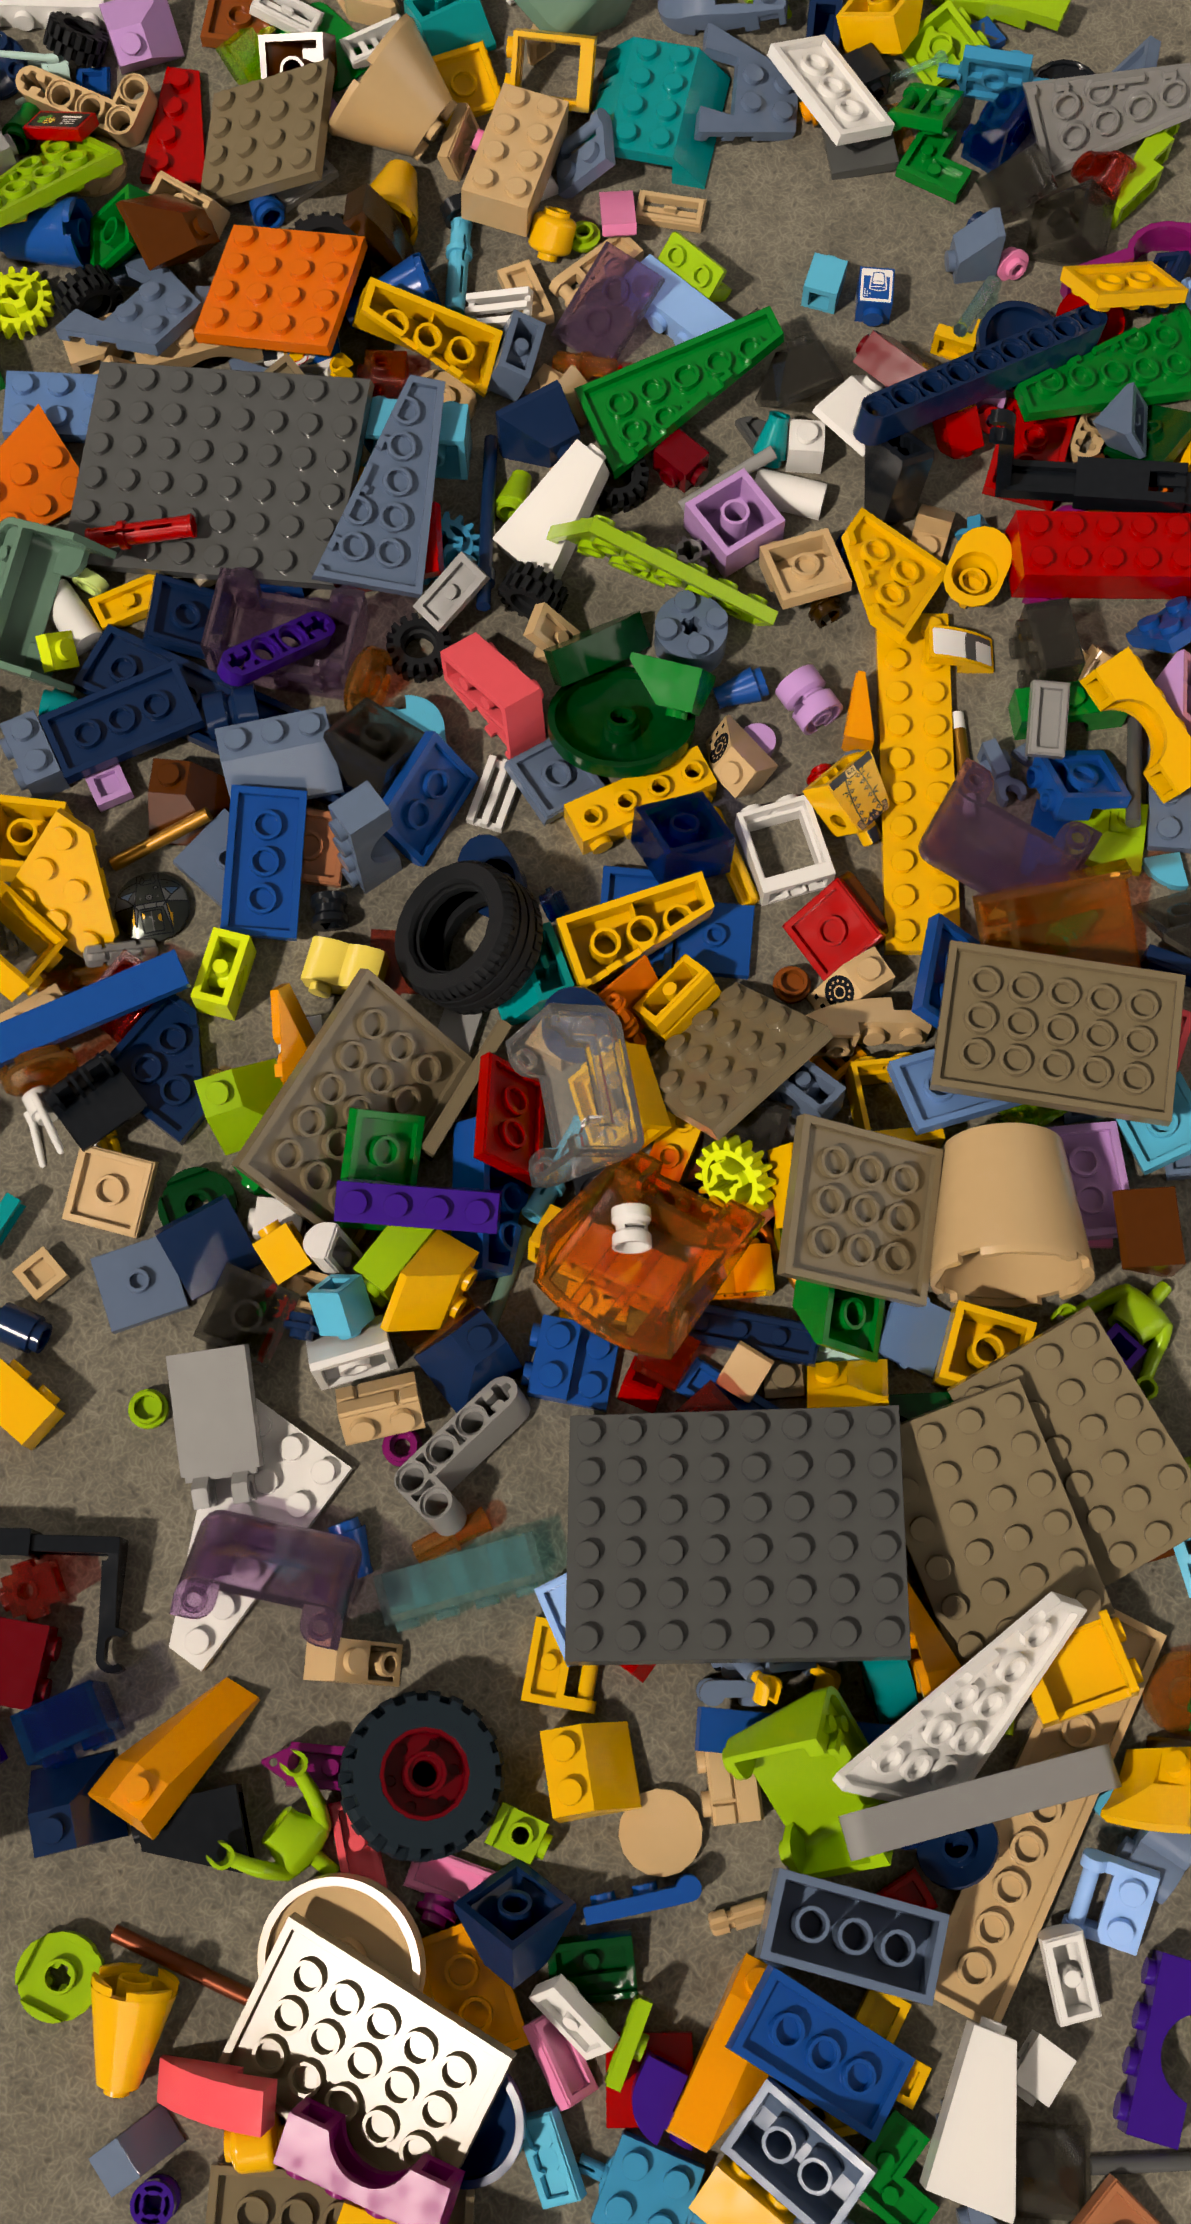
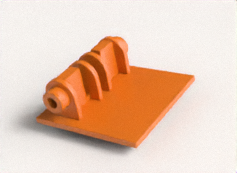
M645 954L598 993L607 1004L612 1015L613 1036L611 1043L625 1040L628 1043L645 1046L647 1044L646 1037L640 1032L644 1025L632 1009L641 997L659 980Z

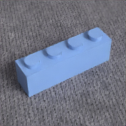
M651 254L622 279V301L624 306L631 313H640L648 320L650 327L659 334L664 332L673 339L675 346L735 321Z

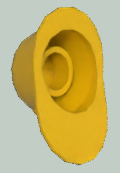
M981 526L972 528L963 534L956 544L946 567L943 583L945 591L952 600L959 603V607L965 609L967 606H984L993 601L999 593L1012 561V547L1006 535L996 528Z

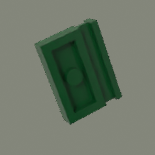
M631 1929L561 1937L547 1961L549 1979L562 1974L578 1988L579 1993L588 2003L630 1999L638 1995Z

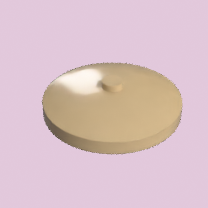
M329 1873L316 1876L286 1894L276 1904L264 1924L258 1945V1977L288 1916L296 1912L423 1993L426 1978V1956L417 1924L398 1897L374 1880L351 1873Z

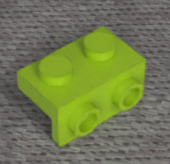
M672 232L658 260L711 302H724L732 291L731 288L722 282L727 270L681 233Z

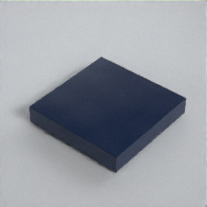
M156 573L153 579L142 642L207 661H214L217 654L227 593L207 587L200 588L197 584Z
M226 1194L154 1231L155 1236L192 1300L263 1263L252 1246L253 1243Z

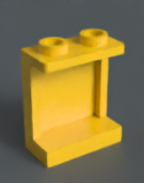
M1107 1609L1098 1611L1100 1619L1074 1629L1030 1695L1043 1729L1139 1695L1138 1683L1144 1682L1141 1670L1135 1657L1127 1659L1121 1645L1122 1642L1127 1641L1124 1629L1118 1617L1110 1618Z

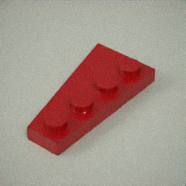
M167 67L140 179L142 184L152 185L157 174L163 171L200 191L205 160L200 71Z

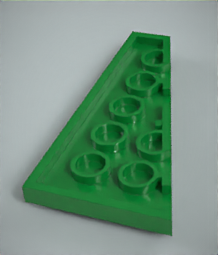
M1186 303L1177 306L1173 312L1165 316L1160 314L1152 318L1149 324L1139 329L1136 327L1131 328L1093 347L1091 352L1083 356L1078 354L1070 358L1061 367L1056 369L1049 368L1018 383L1014 396L1024 422L1102 412L1127 384L1132 382L1135 383L1147 405L1191 400V315Z
M770 306L574 388L579 404L601 451L606 456L605 460L615 480L784 342V332Z

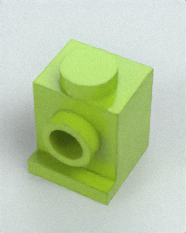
M504 1801L484 1843L531 1865L535 1857L543 1860L553 1835L546 1832L550 1823ZM520 1826L526 1828L529 1832V1838L523 1844H518L513 1839L514 1829Z

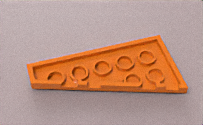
M39 403L0 446V522L7 517H15L39 524H49L50 526L71 514L79 467Z

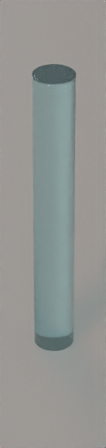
M990 275L986 278L953 328L956 336L963 337L966 335L999 285V280L996 276Z

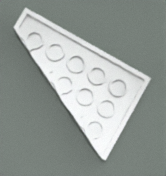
M257 1398L256 1405L264 1466L257 1467L258 1473L254 1474L257 1500L234 1504L231 1490L232 1477L215 1479L218 1505L211 1508L198 1509L196 1512L169 1648L201 1672L205 1671L353 1470L349 1465Z
M1053 1591L1048 1593L842 1767L832 1780L841 1791L888 1802L974 1780L1087 1612V1609L1076 1599Z

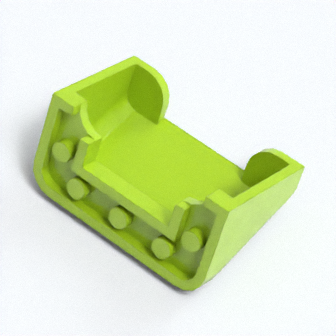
M833 1686L813 1690L728 1738L726 1746L722 1751V1760L727 1772L731 1773L739 1781L749 1779L754 1774L785 1826L783 1840L779 1842V1855L782 1863L788 1866L790 1871L819 1879L891 1866L893 1850L854 1861L850 1860L838 1816L888 1803V1801L841 1791L832 1780L842 1767L869 1746L843 1698Z

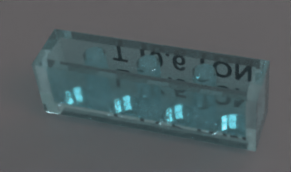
M533 1531L373 1576L384 1624L388 1628L395 1626L397 1633L420 1627L419 1619L431 1615H436L437 1621L461 1615L459 1607L475 1603L477 1610L500 1604L499 1596L514 1591L517 1598L536 1594L534 1589L539 1587V1584L546 1583Z

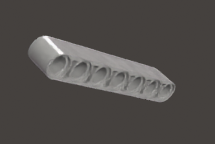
M1105 1744L838 1816L850 1860L854 1861L1122 1787L1109 1745Z

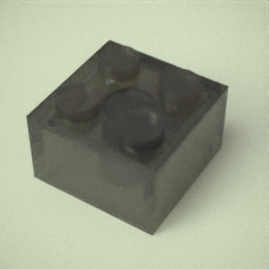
M1068 597L1024 605L1020 619L1015 622L1013 638L1009 639L1010 657L1012 660H1018L1020 668L1017 672L1018 688L1030 687V683L1033 680L1055 682L1078 681L1086 662Z

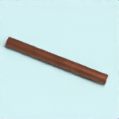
M119 1924L116 1925L110 1936L111 1942L244 2006L253 1990Z

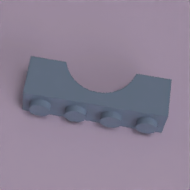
M368 780L328 805L332 818L328 825L335 835L333 842L339 850L337 857L343 865L341 871L353 888L359 885L366 894L402 870L400 856L383 835L393 826L390 809Z

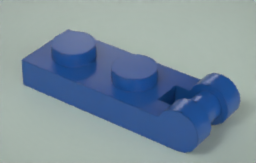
M684 1873L677 1878L675 1885L658 1888L656 1881H650L631 1886L633 1894L616 1898L615 1890L590 1895L591 1904L583 1906L586 1926L693 1902L701 1895L702 1885L695 1875Z

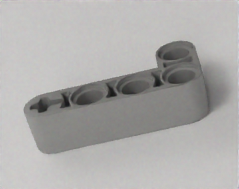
M506 1376L497 1377L490 1381L400 1466L395 1474L394 1485L398 1492L433 1530L441 1536L455 1535L461 1531L467 1519L464 1507L451 1491L529 1416L531 1410L530 1402L516 1382ZM452 1454V1456L448 1460L444 1461L448 1456ZM447 1507L443 1513L438 1515L443 1508Z

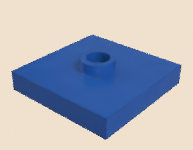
M714 902V910L708 919L676 938L674 964L684 954H687L705 967L713 977L748 980L755 906Z

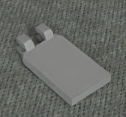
M249 1344L166 1356L180 1476L185 1478V1484L192 1483L191 1495L194 1510L211 1508L218 1505L215 1479L232 1477L231 1490L234 1504L257 1500L254 1474L258 1473L257 1467L264 1466Z

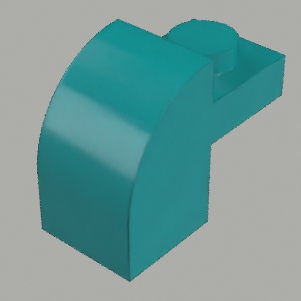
M907 1660L857 1661L862 1671L865 1691L879 1724L902 1718L918 1704L916 1688Z

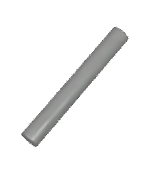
M771 445L679 500L678 503L683 512L686 502L739 470L745 468L750 475L777 459Z

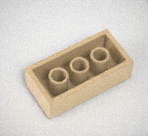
M503 83L461 188L462 219L527 237L533 217L537 212L567 134L569 101Z

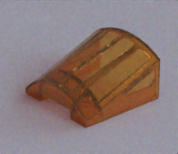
M1122 858L972 896L980 944L1141 968L1128 878L1132 876L1131 867L1126 859Z
M629 1145L544 1227L533 1282L565 1314L602 1339L638 1354L671 1360L763 1226L766 1217L732 1199L724 1207L713 1203L661 1175L663 1162ZM622 1203H642L651 1208V1222L648 1224V1231L652 1234L651 1250L639 1254H622L612 1249V1235L616 1232L615 1225L611 1222L612 1207Z

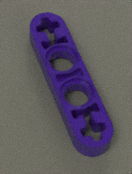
M319 611L304 614L224 651L217 667V674L222 681L231 686H243L325 648L329 645L336 629L335 623L331 617ZM290 637L299 644V647L287 645L282 638ZM261 649L267 651L272 659H262L256 655L254 650Z

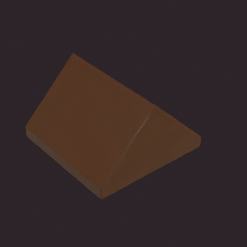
M1175 1186L1113 1191L1122 1269L1161 1277L1174 1276L1186 1265Z

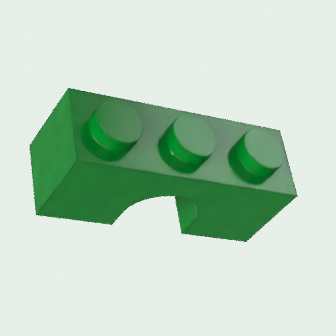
M1079 681L1066 682L1071 683L1068 723L1084 722L1086 731L1123 726L1128 716L1127 713L1116 710L1100 712ZM1030 687L1015 689L1008 705L1014 740L1026 739Z

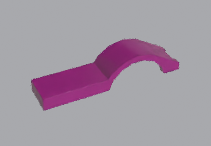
M1174 221L1151 223L1133 235L1129 240L1128 248L1079 265L1134 262L1141 255L1152 251L1175 252L1188 250L1191 255V223ZM1061 282L1060 294L1064 299L1071 293V289Z

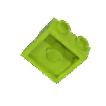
M947 0L920 22L918 35L900 56L921 83L946 87L955 79L937 77L940 62L960 65V62L963 60L965 45H985L990 47V44L980 30L975 33L970 27L972 21L962 6L956 9L953 3Z

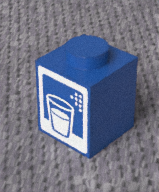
M860 266L854 321L863 322L868 326H878L881 323L889 324L893 305L895 269Z

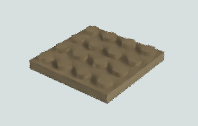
M329 58L214 93L200 193L214 199L221 206L227 207L322 180L335 67Z
M735 982L732 986L723 990L720 996L706 1010L697 1013L692 1019V1025L684 1032L670 1037L664 1046L650 1057V1061L666 1110L719 1141L825 1046L833 1036L828 1026Z
M805 1113L797 1116L777 1275L913 1307L926 1306L943 1150Z

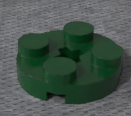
M203 1167L184 1169L172 1176L166 1183L167 1187L163 1191L162 1198L160 1196L158 1201V1215L163 1226L189 1213L188 1209L193 1207V1199L198 1197L202 1202H210L226 1194L236 1214L239 1209L236 1192L227 1178Z

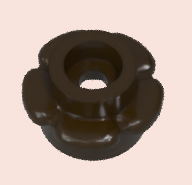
M837 596L813 601L808 613L811 622L815 621L817 626L822 628L827 625L822 620L827 614H829L831 623L837 621L843 613L839 606L840 599Z

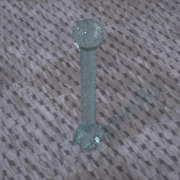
M938 51L934 58L892 74L889 87L896 80L934 65L939 67L940 62L948 63L946 52Z

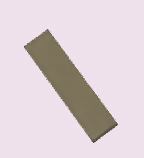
M503 1019L497 1020L423 1142L420 1155L432 1161L479 1083L480 1057L489 1051L496 1055L512 1027L508 1022Z

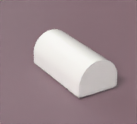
M760 468L757 471L755 482L778 511L819 520L828 488L827 483Z
M61 579L49 618L59 632L71 630L77 656L79 657L94 648L103 630L69 581Z
M318 1223L309 1229L303 1240L304 1251L324 1274H356L353 1267L363 1254L337 1223Z
M1057 1924L1042 1929L1038 1933V1940L1057 2024L1060 2027L1101 2017L1102 2013L1083 1929L1075 1924Z

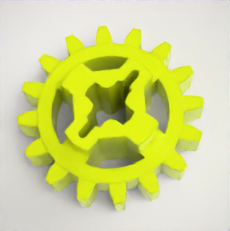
M10 266L8 274L3 275L0 271V332L3 331L6 339H10L13 333H17L20 340H23L27 331H30L34 336L37 335L36 327L40 325L46 328L48 323L45 317H54L55 314L52 308L55 305L54 296L49 282L42 280L38 271L30 276L27 267H23L20 273H16L13 266Z
M734 1135L729 1139L724 1136L719 1141H713L701 1150L703 1156L696 1159V1164L702 1170L695 1173V1178L703 1181L704 1186L698 1189L699 1193H707L710 1198L706 1205L711 1207L716 1204L718 1206V1216L723 1217L729 1213L731 1222H736L741 1218L744 1222L751 1220L769 1208L767 1202L775 1197L774 1193L768 1189L776 1184V1180L767 1175V1172L773 1168L772 1164H763L761 1159L763 1158L764 1151L753 1152V1141L748 1140L741 1144L739 1135Z

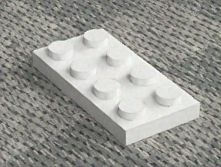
M825 34L771 43L767 56L836 146L891 136L895 123Z

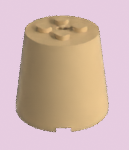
M995 1123L964 1130L948 1139L943 1146L931 1257L930 1287L936 1295L943 1294L944 1292L950 1294V1302L953 1303L961 1300L985 1308H1026L1041 1306L1043 1297L1059 1294V1298L1065 1300L1088 1289L1095 1280L1094 1263L1062 1138L1051 1129L1034 1124Z

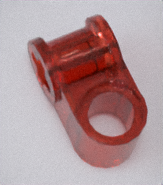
M1091 150L1082 154L1077 159L1071 169V176L1093 198L1116 200L1121 194L1120 187L1127 176L1134 173L1137 165L1133 159L1120 151L1094 152Z

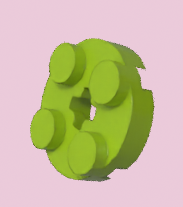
M70 1930L51 1932L32 1942L21 1955L15 1971V1985H18V1993L21 1997L20 2002L26 2012L39 2021L54 2024L73 2020L92 2007V1973L95 1971L99 1974L100 1966L104 1965V1959L96 1945L85 1935ZM64 1964L68 1967L67 1974L71 1979L69 1984L64 1983L57 1989L52 1986L55 1978L49 1975L52 1967L59 1969Z

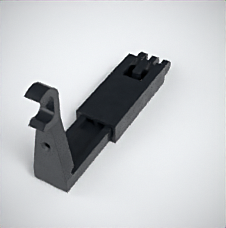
M1002 408L991 410L990 424L995 427L990 429L989 442L999 444L995 497L1073 502L1072 509L1119 512H1191V472H1188V463L1078 456L1077 463L1014 459L1016 414L1011 410ZM1158 487V491H1148V488ZM1163 487L1173 488V492L1160 491H1163Z
M0 1528V1559L40 1560L39 1555L108 1557L107 1560H102L96 1663L106 1673L120 1674L126 1671L122 1664H109L108 1648L109 1642L113 1637L118 1636L124 1639L130 1634L128 1631L119 1628L129 1541L115 1536L43 1535L41 1532L31 1528Z

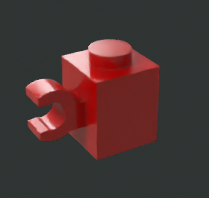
M973 404L933 421L936 443L940 452L953 459H964L971 456L973 450L983 447L982 432L990 434V429L995 427L990 423H986L987 417L991 414V410L997 409V407L992 404H984L977 409V405Z

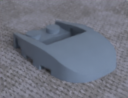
M658 0V12L663 23L671 30L685 35H696L699 30H705L708 23L716 25L725 32L745 27L746 32L760 29V21L779 19L780 25L787 23L788 0H753V4H716L717 0Z

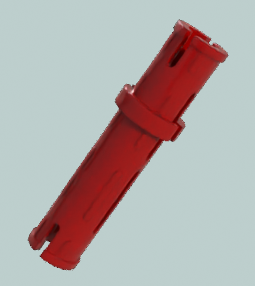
M192 513L127 523L126 520L116 521L115 525L86 528L85 537L109 549L120 547L121 550H130L132 545L190 537L196 538L197 524Z

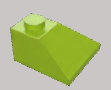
M277 1058L232 1068L194 1081L205 1118L226 1156L239 1152L281 1090L283 1083L280 1078L275 1077L274 1064H277Z

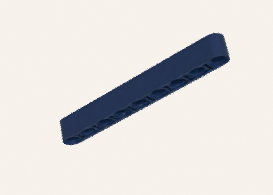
M1089 305L1078 307L869 394L861 402L853 428V435L862 444L868 446L879 445L1015 387L1018 383L1049 368L1056 369L1061 367L1070 358L1078 354L1083 356L1091 352L1093 347L1098 345L1108 320L1107 314L1095 311Z

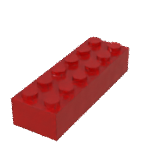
M1016 510L1004 532L1012 547V561L1008 570L1011 598L1173 599L1179 596L1191 598V513Z

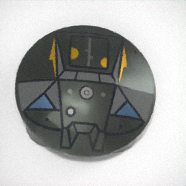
M158 872L144 873L129 880L119 891L114 906L116 921L130 939L138 941L139 939L152 938L155 942L166 940L180 933L185 927L190 909L189 897L182 884L172 876Z

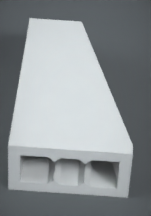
M576 439L492 538L498 548L516 564L518 561H523L525 565L527 561L532 562L535 568L540 565L544 567V572L549 573L551 571L555 574V580L561 579L577 544L567 540L559 541L556 544L546 540V537L552 525L590 517L610 475L604 462L606 459L604 453L594 444L590 443L587 447Z
M981 2016L979 2024L969 2020L966 2021L919 2182L929 2192L1013 2224L1016 2216L1017 2040L1005 2034L1006 2025Z

